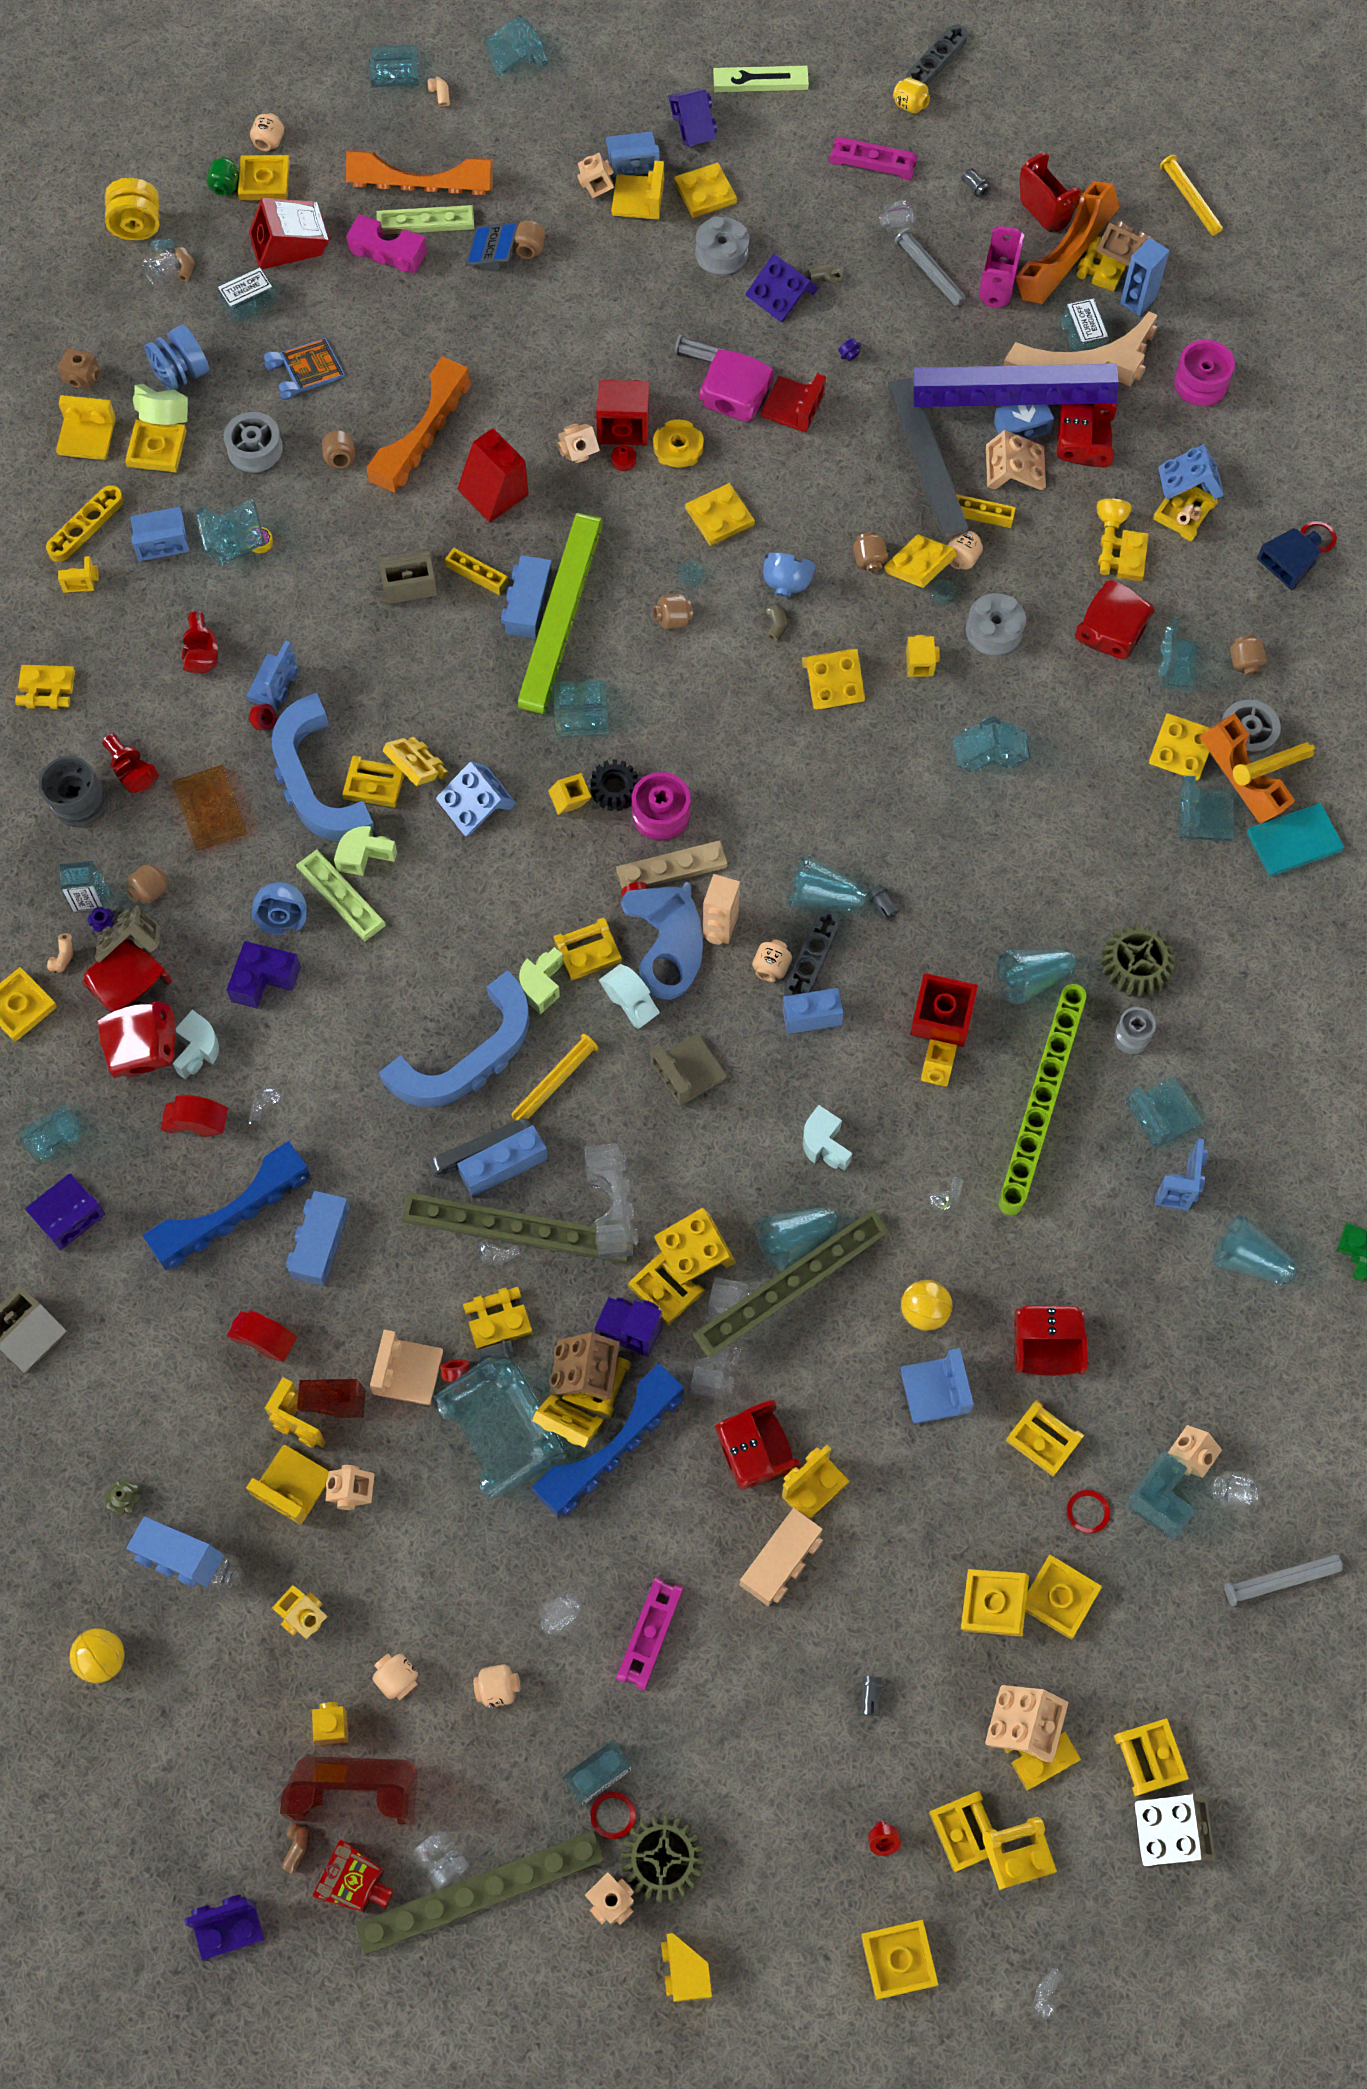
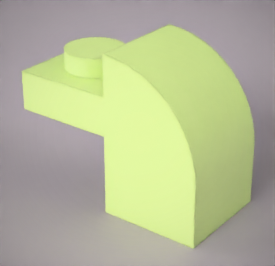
M144 384L135 385L133 404L134 409L139 412L140 420L161 425L187 422L188 397L176 390L156 392Z
M369 826L354 828L348 831L338 844L334 858L336 869L339 872L363 876L368 857L395 862L397 855L395 841L384 836L373 837L372 829Z
M555 947L549 953H543L536 961V965L527 958L521 966L519 973L520 985L526 995L527 1003L540 1015L560 997L559 986L550 979L564 965L563 954Z

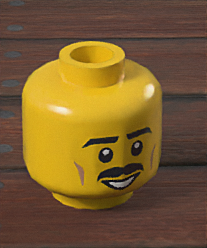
M908 77L903 81H899L894 89L893 97L897 107L907 112L916 114L925 109L930 101L927 85Z

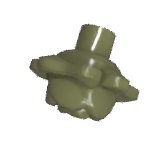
M123 1479L120 1484L116 1481L112 1482L110 1489L104 1494V1498L108 1501L106 1508L114 1510L119 1516L123 1515L125 1511L132 1513L135 1505L141 1500L140 1495L137 1494L139 1487L130 1484L126 1479Z

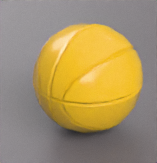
M920 1280L911 1284L905 1290L901 1299V1311L905 1320L918 1330L929 1331L942 1327L952 1312L953 1305L949 1292L943 1285L934 1280Z
M94 1628L83 1632L76 1638L70 1649L69 1660L73 1672L79 1678L88 1683L97 1684L109 1681L117 1675L123 1666L125 1652L123 1644L117 1635L106 1629Z

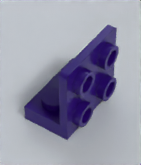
M773 253L746 292V296L778 321L783 322L806 291L814 295L819 287Z
M72 1174L66 1175L26 1207L27 1213L60 1251L106 1215L100 1204L93 1196L87 1193Z
M235 1895L222 1900L223 1906L217 1908H210V1905L202 1906L192 1910V1916L184 1919L185 1926L194 1929L202 1961L265 1940L254 1901L241 1897V1895Z

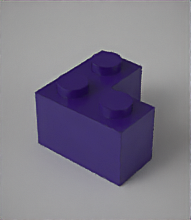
M695 88L668 95L673 120H678L684 145L691 146L716 139L717 124L715 119L711 118L710 108H712V99L710 94L706 93V89Z
M244 941L226 989L231 1002L258 1009L266 984L293 991L301 968L298 956L295 953Z
M608 1297L595 1326V1334L620 1342L619 1346L649 1357L662 1329V1311L659 1310L658 1305L647 1300H643V1302L635 1300L632 1304L624 1298L617 1297L615 1300Z

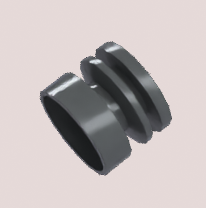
M62 756L51 761L43 769L39 777L38 788L43 799L50 806L56 818L63 824L72 827L85 826L94 822L102 815L107 805V794L94 770L84 759L76 756Z

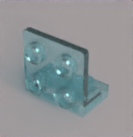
M521 14L484 41L494 74L497 77H501L524 59H527L530 63L534 62L539 68L548 64L537 29Z
M418 46L372 47L371 59H369L372 87L419 85Z
M252 499L220 516L205 506L195 510L205 553L222 565L265 543L256 503Z
M1173 617L1171 625L1166 626L1164 640H1161L1159 655H1162L1163 659L1159 664L1158 678H1162V688L1193 691L1195 687L1197 641L1179 640V618Z
M595 679L577 683L563 681L553 685L556 737L609 734L605 681Z
M1185 775L1179 789V838L1232 841L1234 838L1233 792L1200 789V787L1196 786V776Z
M1171 1077L1146 1091L1139 1086L1130 1091L1125 1102L1155 1149L1203 1123L1202 1118L1175 1077Z
M64 1103L19 1131L17 1135L35 1162L40 1159H49L55 1154L56 1149L64 1144L69 1145L76 1142L80 1138V1134L85 1131L72 1110Z

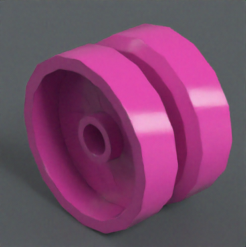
M1206 339L1194 341L1186 346L1181 353L1174 378V386L1178 395L1184 401L1198 406L1214 405L1222 400L1228 391L1234 372L1235 360L1232 352L1225 345Z
M656 772L643 777L635 785L632 792L633 823L641 834L657 841L670 840L679 836L687 828L690 820L691 800L690 791L682 779L667 772Z

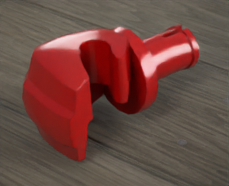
M193 611L188 614L189 629L183 634V643L185 645L182 650V659H184L183 670L190 673L203 674L208 673L217 665L218 645L213 632L205 628L204 614L199 611V619L197 620V612Z
M110 734L105 737L102 744L113 757L110 766L125 789L134 794L148 790L153 786V783L159 777L155 766L152 763L149 764L141 760L140 752L135 747H125L116 734Z

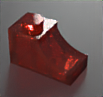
M358 1379L299 1380L297 1409L300 1412L322 1413L334 1416L335 1418H364L366 1389Z

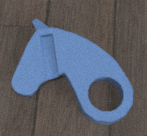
M685 882L682 888L661 887L626 892L621 900L623 912L632 917L645 919L660 932L656 941L639 964V977L648 987L650 993L656 998L672 1000L683 995L692 984L700 968L703 950L701 922L694 901L691 898V883ZM666 959L674 963L680 973L679 983L676 985H665L658 981L653 974V961Z

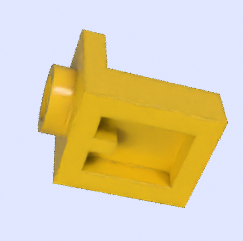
M90 556L84 557V569L70 568L68 570H58V580L63 593L94 591V581H99V571L97 565H93Z
M930 1039L921 1081L945 1087L948 1086L957 1045Z

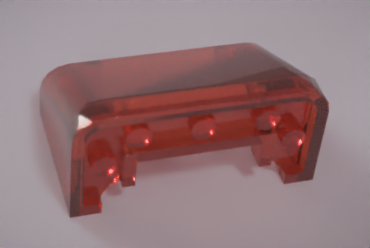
M304 1757L294 1766L283 1790L280 1814L289 1821L306 1822V1816L310 1810L317 1806H323L324 1790L377 1792V1807L383 1815L389 1818H397L398 1825H414L418 1780L417 1770L412 1763L402 1759Z

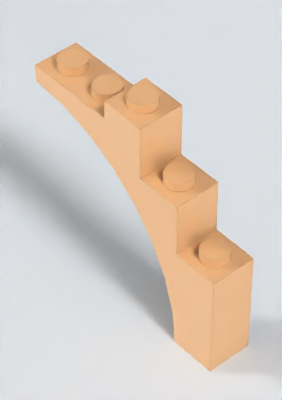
M1148 311L1141 322L1125 336L1110 344L1092 350L1051 352L1034 349L1015 342L1006 356L1003 366L1117 364L1118 381L1131 387L1134 380H1140L1146 366L1142 365L1147 348L1145 343L1147 340L1152 341L1158 327L1155 326L1157 315Z

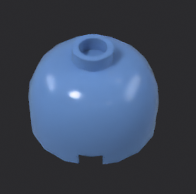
M769 553V555H765L763 563L764 581L770 588L776 590V595L790 598L791 593H800L809 586L816 565L803 558L801 563L795 559V555Z
M286 882L268 883L257 892L253 899L251 918L253 922L255 920L258 923V928L261 931L271 935L286 934L282 929L296 928V931H298L306 922L307 906L305 898L294 885Z

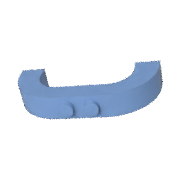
M317 692L297 700L280 715L272 734V749L278 767L273 770L278 783H284L286 786L283 794L288 806L293 804L302 823L310 831L322 838L340 842L341 838L348 831L362 826L371 827L372 833L375 835L374 825L364 801L344 808H331L320 803L314 796L297 756V749L305 736L325 728L329 724Z
M508 970L487 986L488 997L501 1010L504 1016L499 1030L453 1068L440 1075L430 1076L415 1071L400 1055L379 1072L381 1082L393 1095L415 1106H444L463 1098L472 1090L477 1091L486 1084L487 1078L494 1072L498 1074L507 1067L508 1061L522 1047L529 1029V1011L526 995L520 983Z

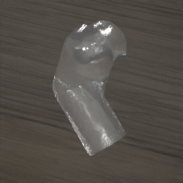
M269 1087L263 1089L251 1101L247 1122L249 1124L261 1125L264 1108L268 1104H278L281 1099L280 1092Z
M952 1177L948 1190L932 1194L929 1198V1205L939 1211L955 1207L960 1201L965 1180L959 1177Z
M484 1241L477 1248L478 1256L483 1261L497 1267L521 1256L516 1243L500 1249L490 1242Z
M1051 1968L1038 1984L1032 2003L1033 2012L1035 2015L1038 2013L1043 2020H1047L1054 2012L1055 2007L1052 2003L1048 2002V1999L1064 1979L1063 1975L1055 1968Z

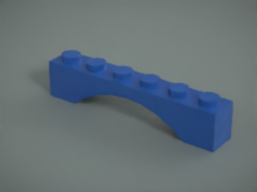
M287 1141L264 1157L261 1168L253 1182L241 1196L228 1206L199 1218L186 1220L167 1219L142 1236L165 1270L169 1267L176 1268L184 1263L185 1257L194 1251H203L210 1245V1241L220 1235L222 1237L232 1232L235 1228L234 1225L243 1219L247 1221L254 1218L259 1213V1209L266 1204L272 1205L282 1199L283 1193L289 1189H297L303 1186L311 1175L292 1144Z
M658 1363L638 1383L632 1413L624 1428L614 1440L601 1451L584 1460L553 1466L532 1486L533 1493L558 1518L563 1513L566 1516L569 1515L579 1504L577 1499L584 1492L590 1494L599 1485L600 1481L598 1478L605 1471L611 1473L621 1463L619 1457L627 1450L630 1453L634 1451L642 1442L640 1437L647 1430L650 1432L654 1431L663 1421L661 1416L668 1409L674 1411L683 1402L684 1387Z

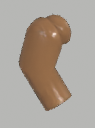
M293 1823L287 1831V1838L294 1842L281 1864V1868L291 1874L295 1873L305 1855L309 1836L307 1828L305 1826L301 1827L298 1823Z

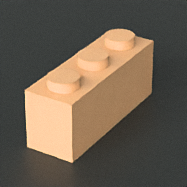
M713 874L703 902V937L713 944L720 945L725 943L729 945L738 919L740 881Z
M793 1507L742 1576L739 1585L768 1607L772 1601L778 1604L788 1590L784 1586L791 1576L796 1579L804 1569L806 1564L802 1560L808 1552L814 1555L822 1544L823 1540L820 1536L823 1529Z

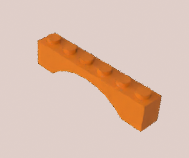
M348 150L346 151V182H352V187L361 188L367 187V183L376 184L378 189H391V185H400V190L412 191L415 190V186L424 187L426 192H439V188H448V193L460 194L463 189L472 190L474 195H486V191H490L493 188V159L469 157L448 171L437 174H415L395 168L379 157L374 151Z
M1093 181L1080 196L1072 224L1060 244L1044 258L1028 261L1015 278L1023 301L1043 304L1086 251L1091 242L1094 241L1118 211L1120 206L1114 184Z
M443 356L440 358L430 373L431 399L424 417L404 438L377 451L366 467L369 482L393 493H396L400 486L403 487L406 484L409 472L413 467L416 468L419 465L421 454L425 448L429 449L431 447L437 430H442L445 426L447 415L450 411H455L462 393L468 392L471 385L468 367Z

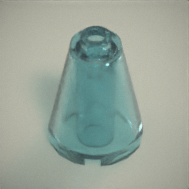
M804 854V858L801 857L791 883L794 884L793 890L795 894L789 892L788 906L855 912L858 907L862 908L866 892H863V886L816 858Z
M1067 949L1004 951V954L998 956L996 965L997 977L999 982L1004 981L1008 989L1002 990L1006 998L1014 1004H1020L1071 976L1075 971L1077 961L1074 954L1070 953Z
M825 1206L763 1216L755 1224V1230L760 1228L761 1236L757 1237V1242L767 1262L771 1266L777 1265L779 1267L777 1271L781 1272L836 1231L838 1220L834 1211L829 1210Z
M1242 1215L1236 1216L1229 1223L1227 1229L1231 1231L1226 1237H1220L1213 1254L1212 1262L1215 1263V1266L1279 1285H1283L1286 1282L1290 1283L1297 1273L1296 1261L1254 1223Z

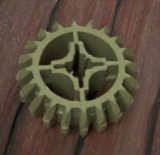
M1136 924L1133 930L1126 925L1122 932L1119 930L1115 931L1113 937L1107 939L1106 946L1103 947L1101 952L1103 955L1101 965L1105 966L1103 975H1110L1108 979L1109 984L1118 982L1117 991L1126 987L1127 996L1133 990H1136L1138 997L1142 996L1144 990L1149 996L1153 994L1154 989L1160 991L1163 989L1164 984L1169 983L1171 974L1175 971L1173 964H1175L1176 956L1172 955L1174 951L1173 946H1166L1168 937L1160 939V931L1157 930L1154 934L1149 932V925L1144 930H1141L1140 926ZM1151 950H1152V951L1155 953V955L1157 956V958H1158V960H1159V965H1158L1157 963H1155L1156 960H1155L1153 957H1151V955H1150V951H1151ZM1142 954H1144L1143 958L1133 966L1134 961L1138 958L1140 959ZM1117 955L1122 957L1121 960L1126 963V970L1120 965Z
M668 1814L663 1815V1824H657L656 1816H651L652 1826L649 1828L646 1822L641 1820L639 1825L643 1831L640 1834L634 1828L630 1830V1834L635 1838V1841L632 1842L625 1839L623 1845L630 1848L631 1852H621L620 1854L622 1859L630 1860V1863L621 1866L622 1872L631 1870L633 1874L626 1878L627 1884L637 1880L639 1883L635 1886L634 1892L638 1894L643 1887L646 1888L647 1891L644 1899L647 1901L650 1900L652 1892L657 1893V1903L660 1904L663 1901L662 1894L668 1893L670 1903L675 1902L673 1892L678 1890L682 1898L686 1897L687 1894L683 1886L687 1884L689 1888L695 1889L696 1884L690 1877L693 1875L701 1878L703 1874L700 1870L694 1869L695 1865H705V1859L696 1858L695 1854L704 1852V1846H693V1843L697 1842L700 1836L698 1834H694L690 1838L687 1836L692 1828L690 1824L685 1825L683 1830H680L678 1827L681 1823V1818L676 1817L673 1826L668 1825ZM660 1833L659 1844L656 1849L638 1852L640 1845L647 1837ZM669 1833L683 1841L689 1856L674 1853L670 1849ZM665 1842L667 1856L678 1860H671L670 1864L666 1862L667 1866L663 1867V1875H660L659 1861L646 1857H654L655 1854L659 1855L658 1851L662 1850V1844ZM636 1862H644L655 1867L657 1871L656 1884L647 1881L641 1875ZM681 1865L688 1866L685 1874L678 1881L665 1885L666 1875L670 1868Z

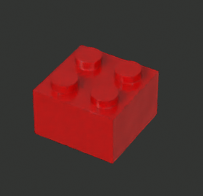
M923 973L910 1035L964 1047L978 985Z

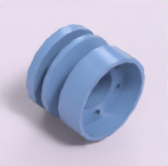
M182 324L167 332L169 345L161 337L155 339V344L149 342L144 345L145 353L153 372L168 390H178V384L181 386L187 385L185 372L192 379H197L209 372V365L200 345L189 329Z

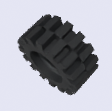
M612 759L613 764L609 765L607 760L603 762L604 767L599 764L596 767V772H592V779L590 780L591 794L596 803L599 802L601 808H604L606 805L609 811H612L613 807H617V811H621V806L623 805L625 808L630 807L632 792L635 785L639 782L638 774L636 771L633 772V766L629 765L626 767L625 761H621L619 765L617 764V759ZM618 778L624 782L625 787L622 791L614 793L607 791L604 785L609 779Z

